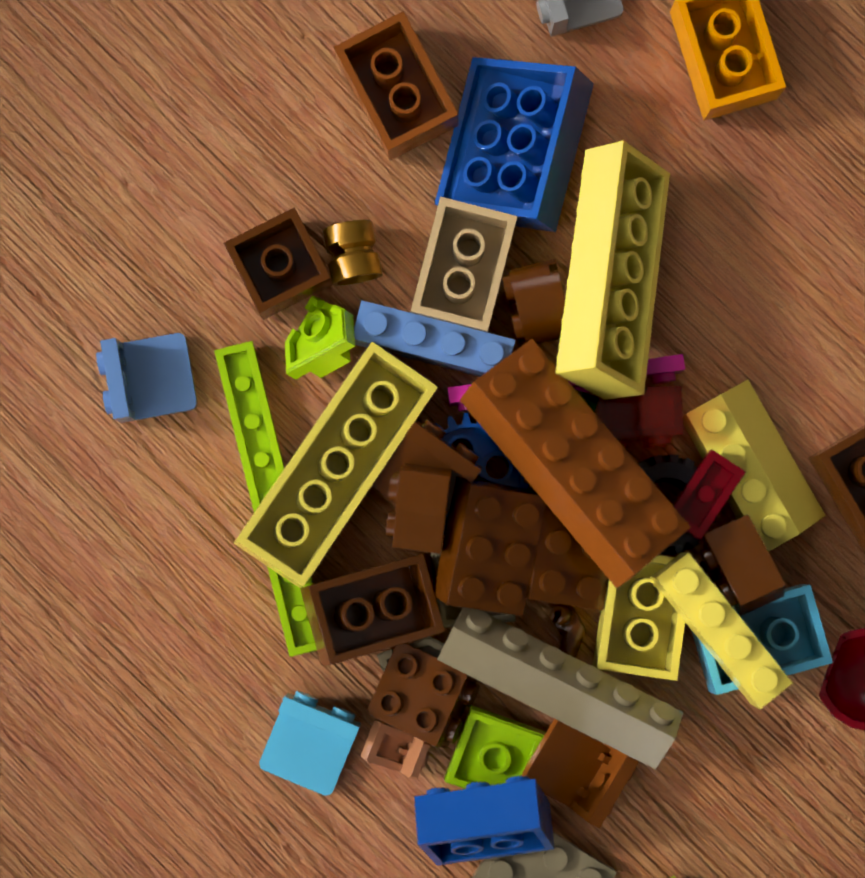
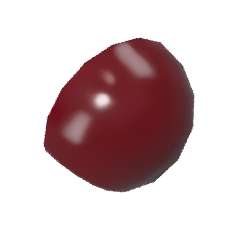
M865 628L844 632L840 635L832 654L833 663L828 665L819 691L821 702L834 718L850 728L865 730Z

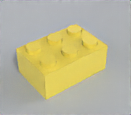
M658 555L618 588L608 579L603 610H600L592 666L601 670L677 681L685 621L650 578L674 559V557Z

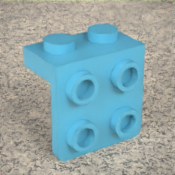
M297 690L295 695L287 693L283 698L278 711L280 713L259 761L260 768L319 794L330 795L336 786L361 723L355 721L356 715L348 710L333 706L331 711L317 705L319 699Z

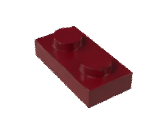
M713 449L709 450L673 504L674 508L691 527L686 532L698 540L702 539L746 473Z

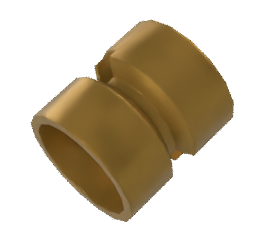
M352 220L323 229L326 253L334 257L329 263L333 285L347 286L377 279L383 275L379 253L372 251L376 238L371 220Z

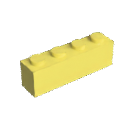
M681 552L650 577L752 706L762 709L793 684L689 552Z

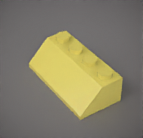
M748 379L679 417L702 459L705 458L709 450L713 449L746 472L728 498L727 503L736 519L749 515L768 552L801 534L826 516Z

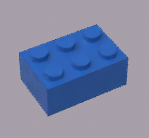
M514 776L506 779V783L490 785L487 782H473L466 785V789L450 791L448 788H433L426 791V795L414 796L418 846L437 866L555 849L550 802L535 779L530 780L527 776Z

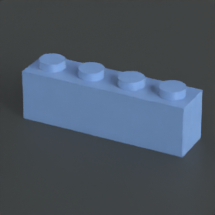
M361 300L354 326L355 345L367 348L371 342H374L390 354L479 377L512 354L515 339Z

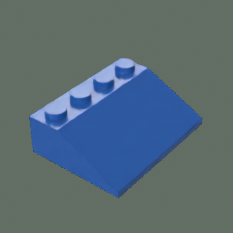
M473 57L458 111V126L454 128L434 204L438 206L441 196L517 216L515 226L556 232L594 83L574 66Z

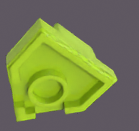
M312 295L304 308L308 313L297 331L292 329L285 341L286 374L295 380L309 372L322 378L351 362L350 349L356 346L353 314L344 308L327 303Z

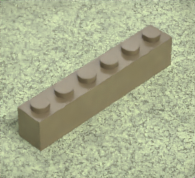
M462 608L437 659L654 769L658 767L675 741L684 713L670 704L660 701L632 685L624 683L598 670L596 667L588 665L562 652L560 649L550 646L522 630L488 615L482 610Z

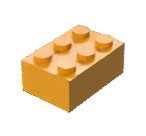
M759 0L674 1L670 15L703 121L779 98L785 90L786 84Z

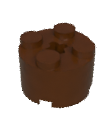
M556 259L509 270V276L502 277L507 300H509L510 305H517L519 314L512 315L511 317L519 343L525 341L527 343L533 339L536 344L560 339L565 296L559 272H550L558 270Z

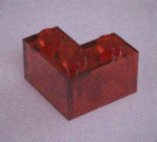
M682 386L645 387L644 395L607 400L595 394L593 395L599 398L594 413L624 448H628V441H643L644 448L667 447V445H672L673 439L683 435Z

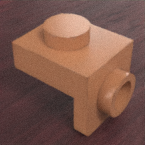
M374 720L360 757L368 762L401 772L408 778L416 780L420 771L427 764L430 744L387 723Z

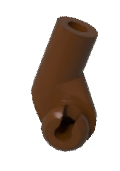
M557 604L550 611V620L562 635L558 649L576 658L585 634V626L575 608L570 605Z

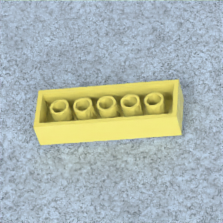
M623 140L585 150L556 374L604 400L644 395L670 178L669 172Z
M371 342L240 532L234 544L297 587H304L438 386L374 342Z

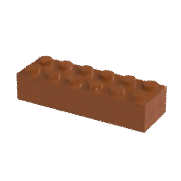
M533 339L476 379L461 397L460 401L616 588L637 574L691 528L565 378L556 374L555 365Z

